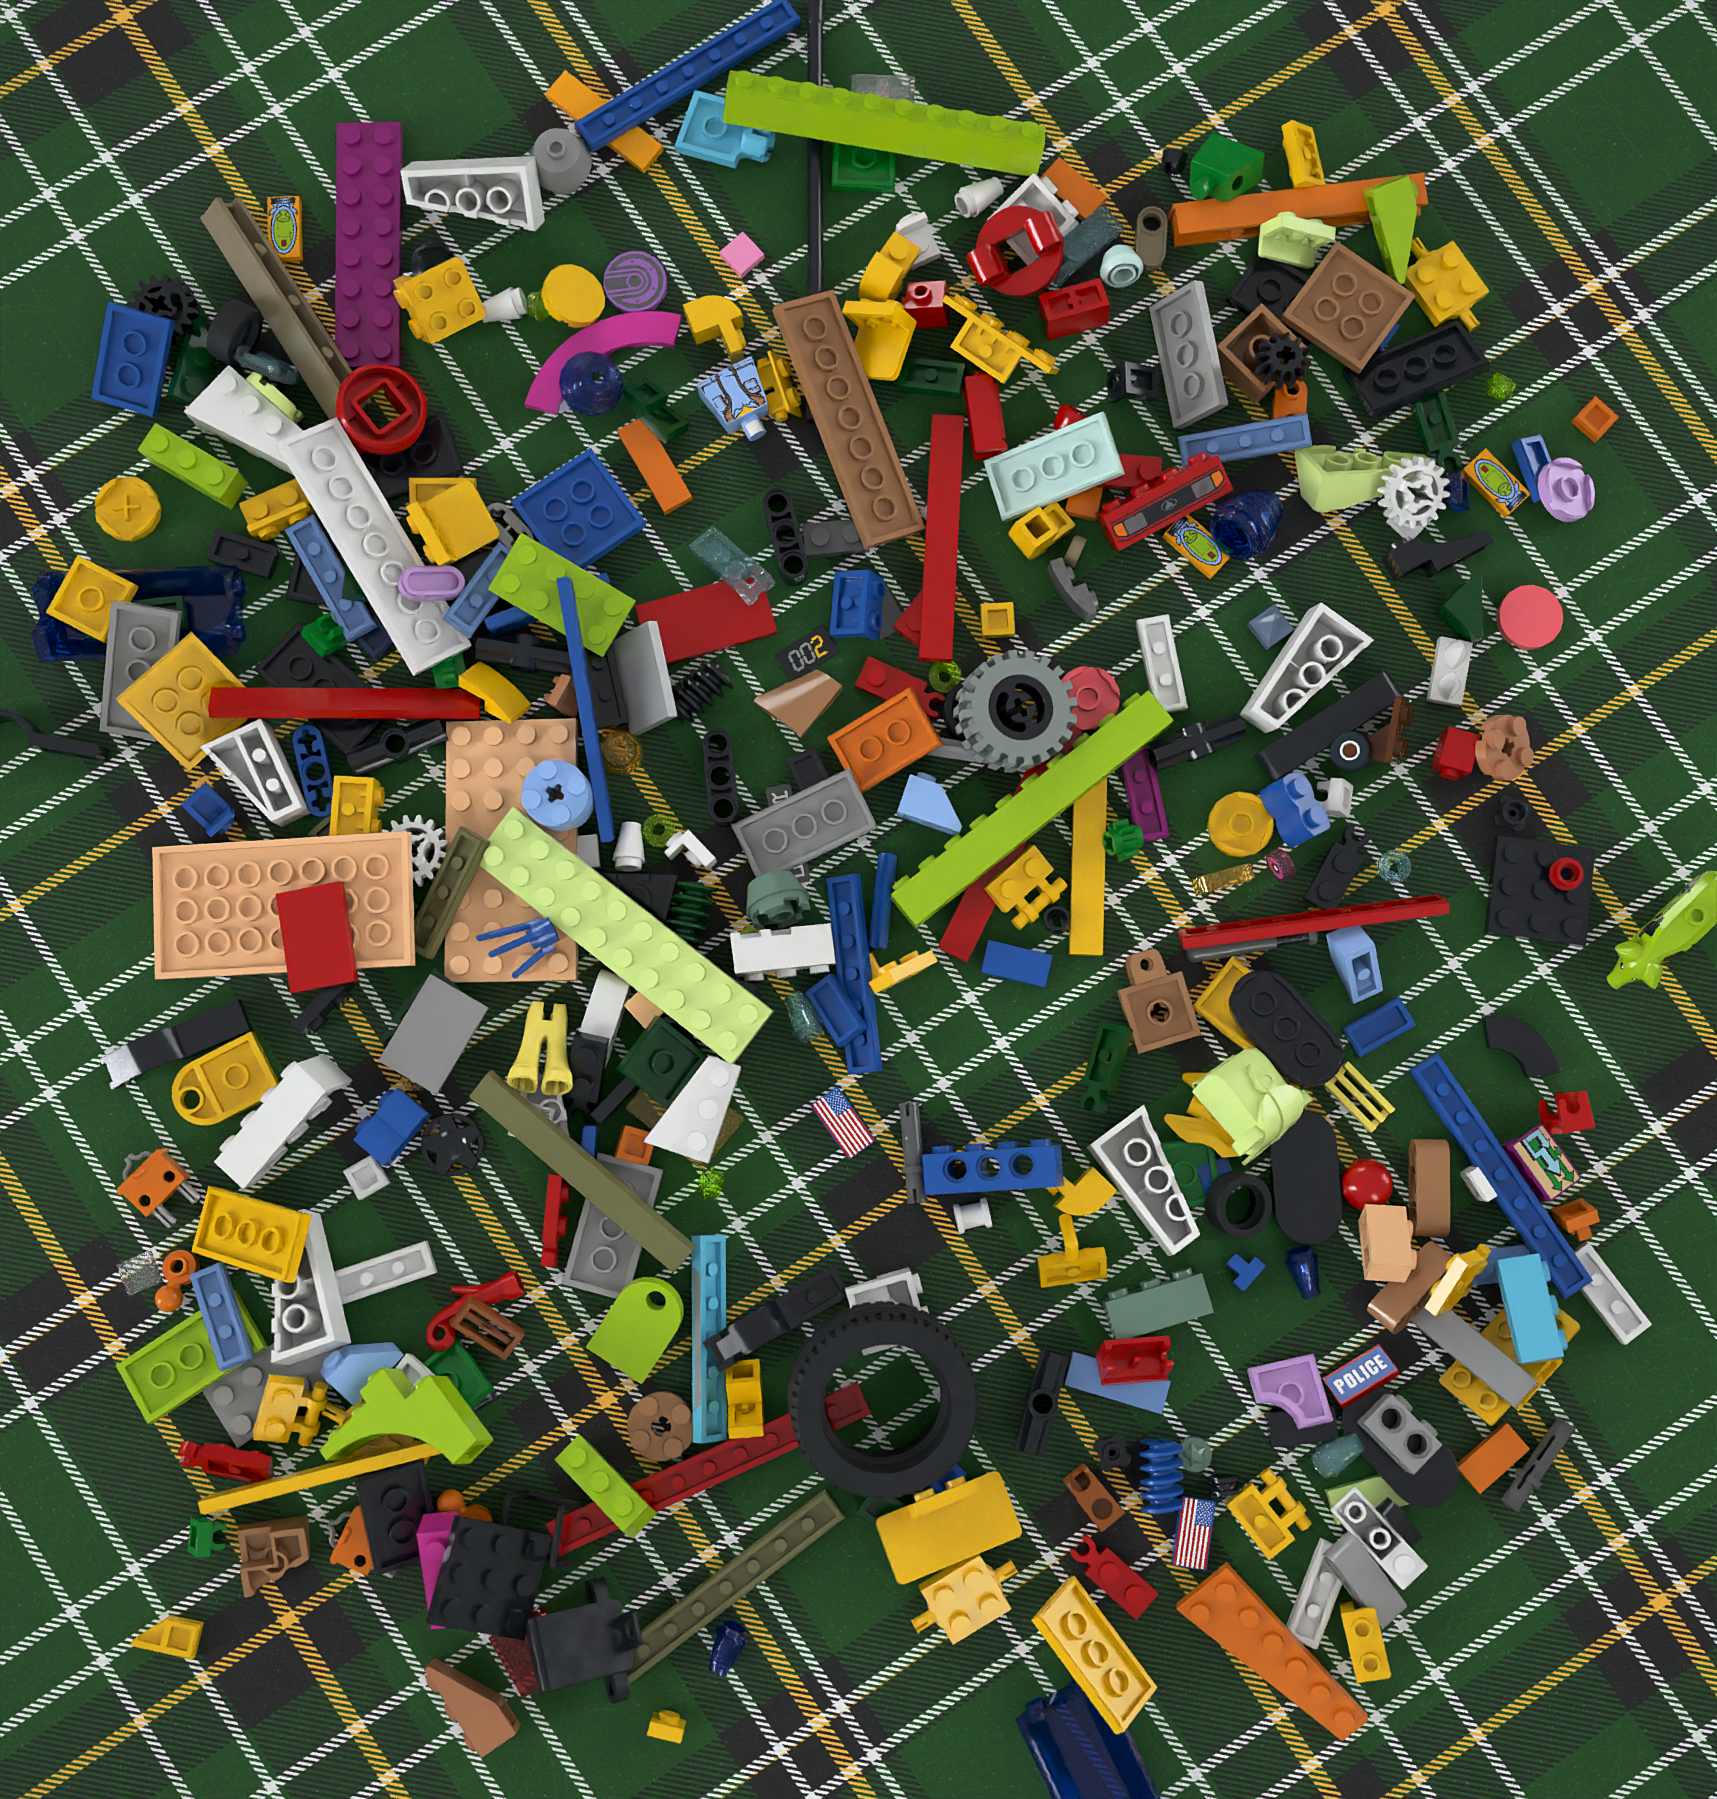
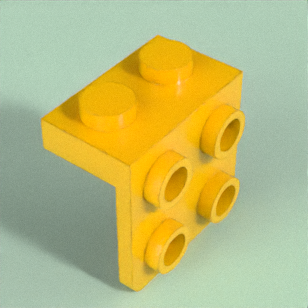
M453 257L414 277L403 275L393 280L397 288L393 291L394 296L402 309L406 308L411 317L408 324L416 339L421 338L426 343L433 344L482 320L486 316L484 306L462 259L458 257Z
M862 298L860 301H846L842 313L859 327L854 345L867 378L889 381L897 379L917 321L903 309L901 303L895 300L887 299L885 302H874L870 299Z
M463 480L424 503L416 501L406 507L410 514L406 517L409 526L416 535L421 534L426 543L423 546V550L432 564L437 562L438 566L451 565L498 539L500 536L497 525L476 487L470 480Z

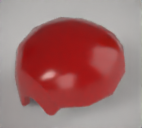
M1372 1157L1354 1160L1342 1175V1194L1351 1206L1363 1211L1365 1204L1384 1205L1392 1194L1393 1181L1391 1173L1382 1162Z

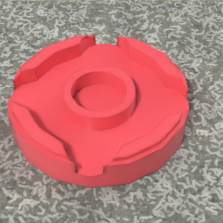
M1536 585L1520 586L1510 591L1501 601L1496 613L1497 628L1503 639L1508 643H1513L1523 650L1539 649L1553 641L1561 631L1563 623L1562 606L1556 596L1546 588Z
M1081 666L1069 671L1062 678V683L1070 680L1073 685V689L1067 692L1068 697L1077 698L1078 706L1071 710V714H1077V721L1073 726L1082 731H1096L1100 729L1097 724L1110 713L1116 715L1120 703V691L1114 678L1105 670L1097 667Z

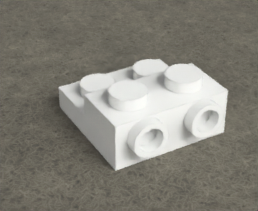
M1034 173L987 219L989 220L995 213L1011 206H1028L1041 212L1050 211L1064 239L1080 224L1075 219L1079 212L1067 199L1063 203L1058 200L1054 195L1058 189L1045 175L1040 179ZM1026 231L1006 241L1027 266L1040 259L1036 255Z
M909 1267L876 1276L877 1279L845 1288L850 1309L854 1305L866 1302L873 1304L876 1301H894L895 1304L905 1303L917 1307L918 1311L924 1310L928 1312L927 1306L920 1307L917 1295L923 1293L918 1273L912 1275ZM899 1345L873 1346L862 1350L864 1356Z

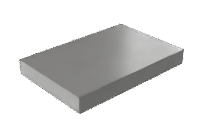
M647 621L612 642L629 721L630 735H640L677 717L657 621Z
M430 974L378 1061L437 1095L489 1007Z

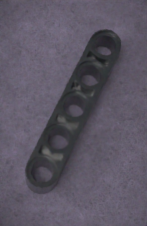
M1385 670L1258 752L1254 757L1271 782L1274 783L1331 746L1333 740L1339 734L1346 731H1354L1394 705L1395 696L1404 697V695L1387 670Z

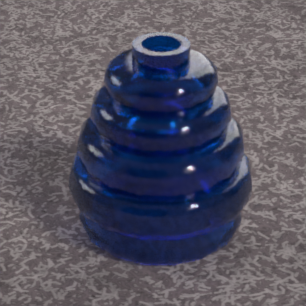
M587 351L578 353L567 360L560 373L559 387L562 398L571 409L578 414L594 417L604 415L615 408L622 396L623 380L621 371L613 360L602 353ZM594 372L601 374L603 377L602 383L598 384L593 381L592 374Z
M1259 490L1243 493L1223 501L1210 522V532L1216 546L1225 555L1235 560L1243 561L1261 555L1275 537L1280 520L1283 518L1284 511L1281 499L1275 493Z

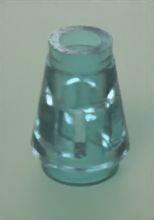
M803 991L795 992L785 998L793 1036L798 1037L800 1043L814 1040L824 1033L822 1028L824 1023L804 996Z
M1355 1433L1318 1446L1316 1452L1312 1454V1461L1323 1477H1337L1360 1453L1365 1451V1448L1360 1438Z

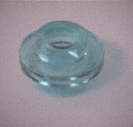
M1391 850L1380 857L1378 872L1385 881L1399 883L1409 876L1411 861L1405 853L1399 850ZM1391 861L1398 864L1399 869L1397 873L1390 871L1389 863Z

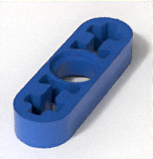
M303 725L296 729L292 737L307 808L316 817L324 819L331 814L334 782L329 752L324 734L315 726ZM310 733V735L317 738V740L312 742V748L315 754L321 753V757L311 756L309 748L302 744L301 741L306 740V734ZM315 763L322 764L325 769L324 776L317 781L310 780L308 777L309 767ZM328 784V788H322V793L326 799L331 800V803L327 804L326 810L323 811L315 806L316 803L320 802V795L315 789L311 791V787L321 788Z

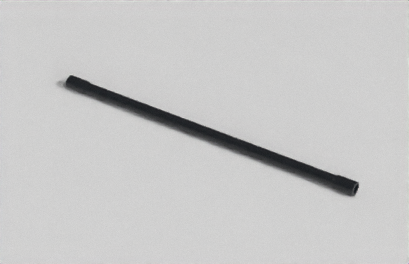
M806 0L807 82L823 87L825 0ZM807 138L808 296L823 292V140ZM806 399V423L816 425Z

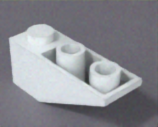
M1355 1486L1330 1509L1347 1531L1363 1544L1381 1570L1402 1590L1428 1567Z

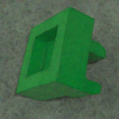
M330 613L304 626L301 632V636L321 658L345 647L348 643L343 634V627L336 624L331 618L332 615Z
M462 652L453 657L450 656L432 667L436 689H461L459 687V676L467 671Z
M191 1516L187 1551L196 1558L210 1557L211 1549L217 1551L224 1549L225 1543L213 1541L212 1536L218 1530H227V1525L220 1521L213 1522L205 1516Z

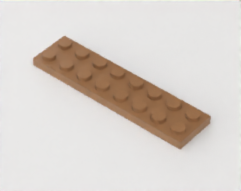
M834 290L775 305L772 309L864 550L921 533L925 529L923 520Z

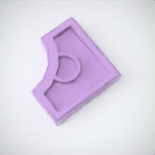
M1314 1354L1248 1368L1247 1373L1256 1404L1270 1403L1283 1408L1292 1416L1298 1429L1333 1421Z

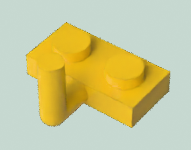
M916 950L899 959L901 965H897L896 961H892L880 968L875 957L870 953L872 980L868 983L874 994L918 974L938 961L932 950L920 956Z
M1070 1214L1060 1215L1058 1219L1065 1244V1253H1051L1038 1257V1274L1041 1288L1107 1278V1257L1104 1247L1078 1250V1240L1072 1216Z

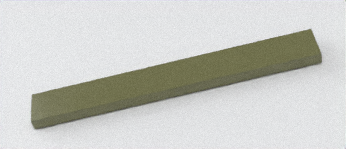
M493 1070L486 1074L469 1096L672 1273L678 1269L695 1249L696 1245L514 1088L509 1086Z
M826 1488L640 1630L643 1644L631 1650L633 1665L631 1670L626 1671L628 1683L633 1682L843 1520L845 1514Z

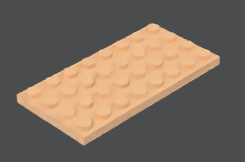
M576 718L516 720L511 725L503 720L446 722V736L449 741H446L445 840L448 841L449 846L445 848V853L448 852L460 826L467 827L488 840L510 809L515 807L577 855L578 827L563 832H556L543 827L527 813L521 802V796L526 776L544 760H561L578 768V720ZM556 792L553 795V798L555 800H562L564 798V794L562 792ZM479 865L445 935L444 975L454 983L578 981V943L553 924L560 941L553 944L556 950L544 955L518 978H513L512 973L541 948L533 949L531 943L528 942L495 957H489L488 953L525 936V931L527 930L483 941H477V935L530 922L538 917L542 920L545 917Z
M401 831L152 847L155 979L287 973L276 894L338 881L344 882L357 969L415 966L411 832Z

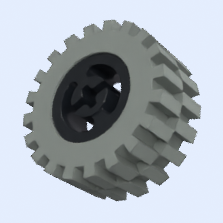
M1008 650L1003 656L998 653L976 668L962 683L964 685L963 688L957 693L955 700L959 701V704L953 709V718L959 717L960 723L955 726L957 735L964 733L966 740L961 744L965 750L972 747L977 752L972 758L979 763L984 759L989 761L988 768L997 770L1000 767H1005L1004 772L1010 773L1021 769V771L1029 770L1057 754L1063 748L1062 744L1068 741L1073 733L1069 728L1076 724L1077 714H1071V710L1078 706L1077 698H1069L1067 694L1068 691L1073 689V685L1070 680L1065 683L1061 682L1059 676L1064 671L1059 665L1053 670L1047 667L1051 659L1044 655L1036 660L1033 659L1035 652L1028 650L1024 651L1021 655L1017 654V650ZM1015 689H1020L1026 693H1018L1015 691ZM1032 697L1035 702L1033 705L1003 722L1008 727L1018 728L1019 732L1005 727L999 717L1006 714L1012 708L1022 705ZM998 698L1002 700V704L999 708V717L996 711V703ZM1036 707H1037V713H1038V714H1037V720H1036V723H1035V722H1033L1032 717H1033V715H1034V713H1035V710H1036Z

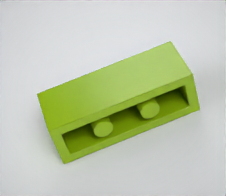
M157 423L153 425L138 448V451L152 464L231 510L249 484L234 468Z
M580 1434L554 1459L620 1530L632 1539L657 1514L611 1464Z

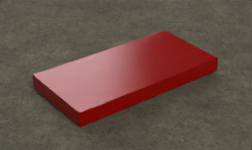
M760 571L635 606L640 625L647 621H657L667 666L778 634Z

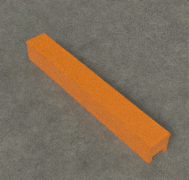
M1425 173L1404 175L1409 176V179H1412L1416 184L1418 190V198L1415 199L1418 207L1416 217H1420V206H1427L1428 204L1424 181ZM1395 176L1239 195L1229 202L1207 199L1175 203L1172 205L1168 216L1174 247L1259 237L1260 224L1276 217L1281 212H1293L1297 214V217L1306 220L1319 219L1323 221V224L1332 227L1372 223L1362 190Z

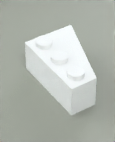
M261 718L200 747L271 822L283 827L311 813L307 808L306 800L272 727Z
M831 923L797 926L775 931L766 929L759 930V933L740 935V932L730 933L734 971L737 978L744 977V982L764 980L763 974L777 973V978L797 976L796 970L809 969L810 974L830 972L829 966L836 964Z
M708 1056L643 1142L709 1164L741 1071V1066L729 1064L726 1061Z

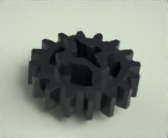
M164 274L162 280L158 281L152 275L150 276V284L146 285L143 281L138 282L141 287L140 292L131 290L130 294L135 298V301L127 302L126 306L141 311L146 309L148 313L174 320L171 344L176 345L177 336L180 335L184 339L185 335H187L185 333L186 329L193 330L192 319L200 316L197 310L194 309L199 306V302L193 296L194 293L188 285L184 286L178 277L172 282L170 277ZM183 303V310L181 312L179 308Z

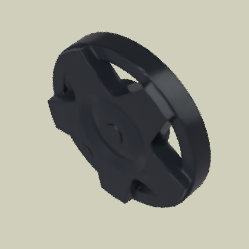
M459 1113L444 1114L435 1118L428 1124L421 1139V1151L425 1162L431 1169L446 1176L462 1175L472 1170L481 1160L485 1147L484 1135L479 1125L470 1117ZM455 1119L465 1121L470 1126L459 1128ZM440 1123L439 1133L430 1135L432 1129ZM478 1138V1150L475 1155L471 1149V1144ZM428 1150L437 1154L436 1163L431 1159ZM456 1162L465 1166L460 1170H450Z

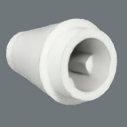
M993 177L960 188L959 193L955 195V203L959 212L965 218L970 216L977 217L1003 194V186L997 177Z
M509 287L482 303L486 311V316L482 319L484 323L520 319L523 314L529 312L526 297L520 287L516 289Z
M636 822L622 823L612 858L613 862H615L616 870L622 872L641 871L642 864L645 863L641 824Z

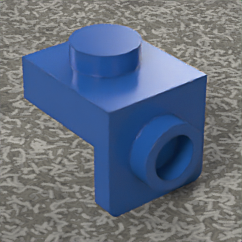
M206 781L181 803V806L205 828L206 833L210 837L216 832L220 835L223 834L235 822L232 819L235 816L234 808Z

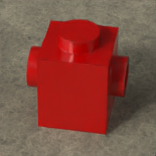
M945 280L908 283L907 294L905 297H902L901 304L903 309L917 321L915 329L949 327L951 307L942 301L945 295L950 296Z

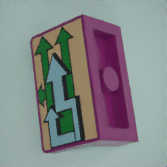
M1538 1124L1520 1138L1509 1139L1501 1145L1539 1202L1554 1200L1581 1179L1579 1173L1543 1124Z

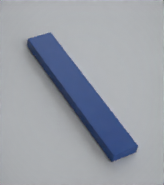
M855 873L826 878L837 980L868 1027L867 1030L845 1045L848 1075L883 1071L874 992L868 983L872 980L861 876Z

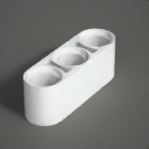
M601 969L595 982L580 1032L610 1038L606 1058L607 1065L626 1009L623 1004L628 1001L632 986L616 973Z

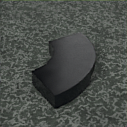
M1482 1016L1487 1049L1501 1050L1511 1055L1521 1066L1524 1077L1561 1073L1559 1063L1552 1048L1534 1028L1520 1020L1507 1016Z

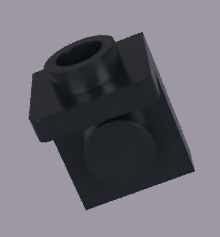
M1123 362L1110 370L1106 380L1108 401L1116 403L1123 398L1152 402L1159 398L1157 367Z

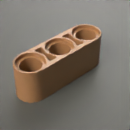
M1411 1139L1408 1151L1409 1220L1413 1223L1412 1236L1447 1237L1450 1232L1449 1144L1445 1139Z
M1429 1241L1416 1253V1268L1411 1270L1405 1283L1388 1282L1368 1305L1367 1311L1393 1334L1400 1332L1420 1312L1431 1298L1429 1291L1438 1280L1443 1279L1447 1273L1445 1266L1452 1256L1434 1241Z

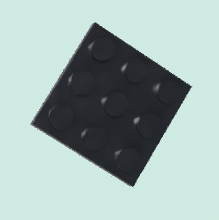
M1499 835L1494 837L1484 933L1570 946H1586L1596 849ZM1564 857L1573 858L1578 861L1584 873L1581 884L1577 888L1568 891L1556 888L1549 878L1551 865L1556 860ZM1566 869L1561 870V877L1564 880H1568L1570 877L1569 871Z
M455 1515L425 1622L435 1626L524 1641L527 1633L526 1622L531 1618L552 1535Z

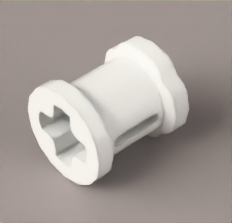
M981 1198L978 1203L965 1206L953 1204L959 1234L964 1233L965 1229L983 1225L987 1228L992 1227L986 1198Z

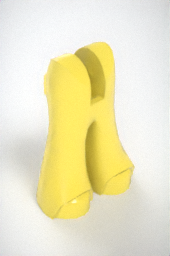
M532 1001L526 1017L522 1044L518 1056L510 1068L507 1082L509 1086L519 1092H536L542 1043H546L545 1069L541 1086L542 1093L545 1095L566 1094L573 1087L572 1074L567 1058L568 1016L566 1004L554 1003L550 1020H544V1002Z

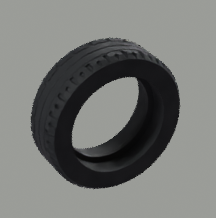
M876 1301L871 1304L866 1302L854 1305L851 1309H843L839 1313L832 1315L830 1320H825L812 1332L813 1336L805 1340L803 1346L798 1351L799 1356L793 1362L790 1371L791 1379L788 1381L787 1399L789 1414L795 1437L804 1457L809 1460L812 1468L821 1477H826L829 1483L841 1490L846 1489L848 1493L857 1494L862 1497L871 1496V1498L886 1499L892 1496L902 1497V1495L913 1494L917 1490H923L926 1486L934 1484L937 1479H941L946 1475V1472L954 1467V1463L961 1459L962 1454L968 1448L967 1443L973 1437L977 1424L975 1420L978 1418L979 1413L977 1381L969 1360L959 1342L943 1323H939L937 1318L924 1310L918 1311L917 1307L905 1303L895 1304L894 1301ZM879 1345L908 1347L922 1355L937 1375L940 1386V1405L933 1421L915 1440L893 1450L872 1452L859 1450L845 1444L832 1430L825 1413V1392L830 1377L845 1360L864 1349Z

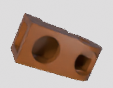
M1081 1463L1062 1479L1077 1498V1502L1101 1532L1125 1514L1121 1506L1084 1463Z

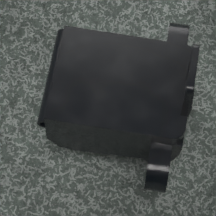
M603 1576L588 1578L585 1582L588 1605L535 1617L526 1622L527 1640L535 1680L540 1694H546L604 1678L608 1698L612 1704L629 1699L630 1689L626 1671L632 1669L633 1656L631 1650L643 1644L636 1611L630 1610L623 1614L621 1603L617 1599H610L607 1583ZM629 1621L631 1622L633 1627V1638L631 1637L629 1630Z

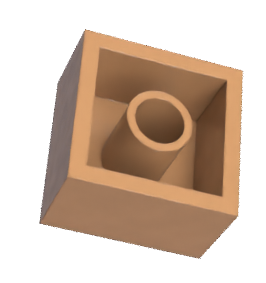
M1262 303L1217 345L1222 373L1254 404L1258 403L1275 386L1273 381H1270L1268 385H1264L1263 381L1266 375H1256L1255 372L1259 364L1254 362V357L1256 353L1260 352L1259 346L1261 342H1269L1270 336L1274 333L1282 339L1284 333L1288 331L1290 340L1295 341L1297 338ZM1302 342L1299 345L1300 348L1306 347ZM1281 358L1280 363L1284 364L1285 359Z

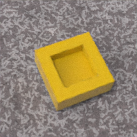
M1013 602L984 603L980 605L982 638L1015 636Z
M662 1710L660 1714L653 1712L647 1735L681 1744L686 1720L680 1719V1715L672 1711Z

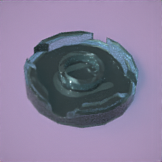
M240 345L237 347L233 358L240 364L279 382L290 385L296 384L299 372L297 369L292 370L290 364L263 351H256L255 355L248 353L250 349L248 346Z

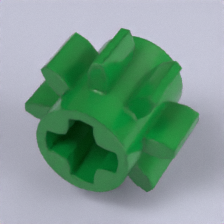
M1128 818L1107 825L1108 831L1104 832L1102 840L1105 851L1110 856L1117 854L1118 861H1123L1139 855L1137 848L1143 846L1144 838L1137 824L1129 825Z

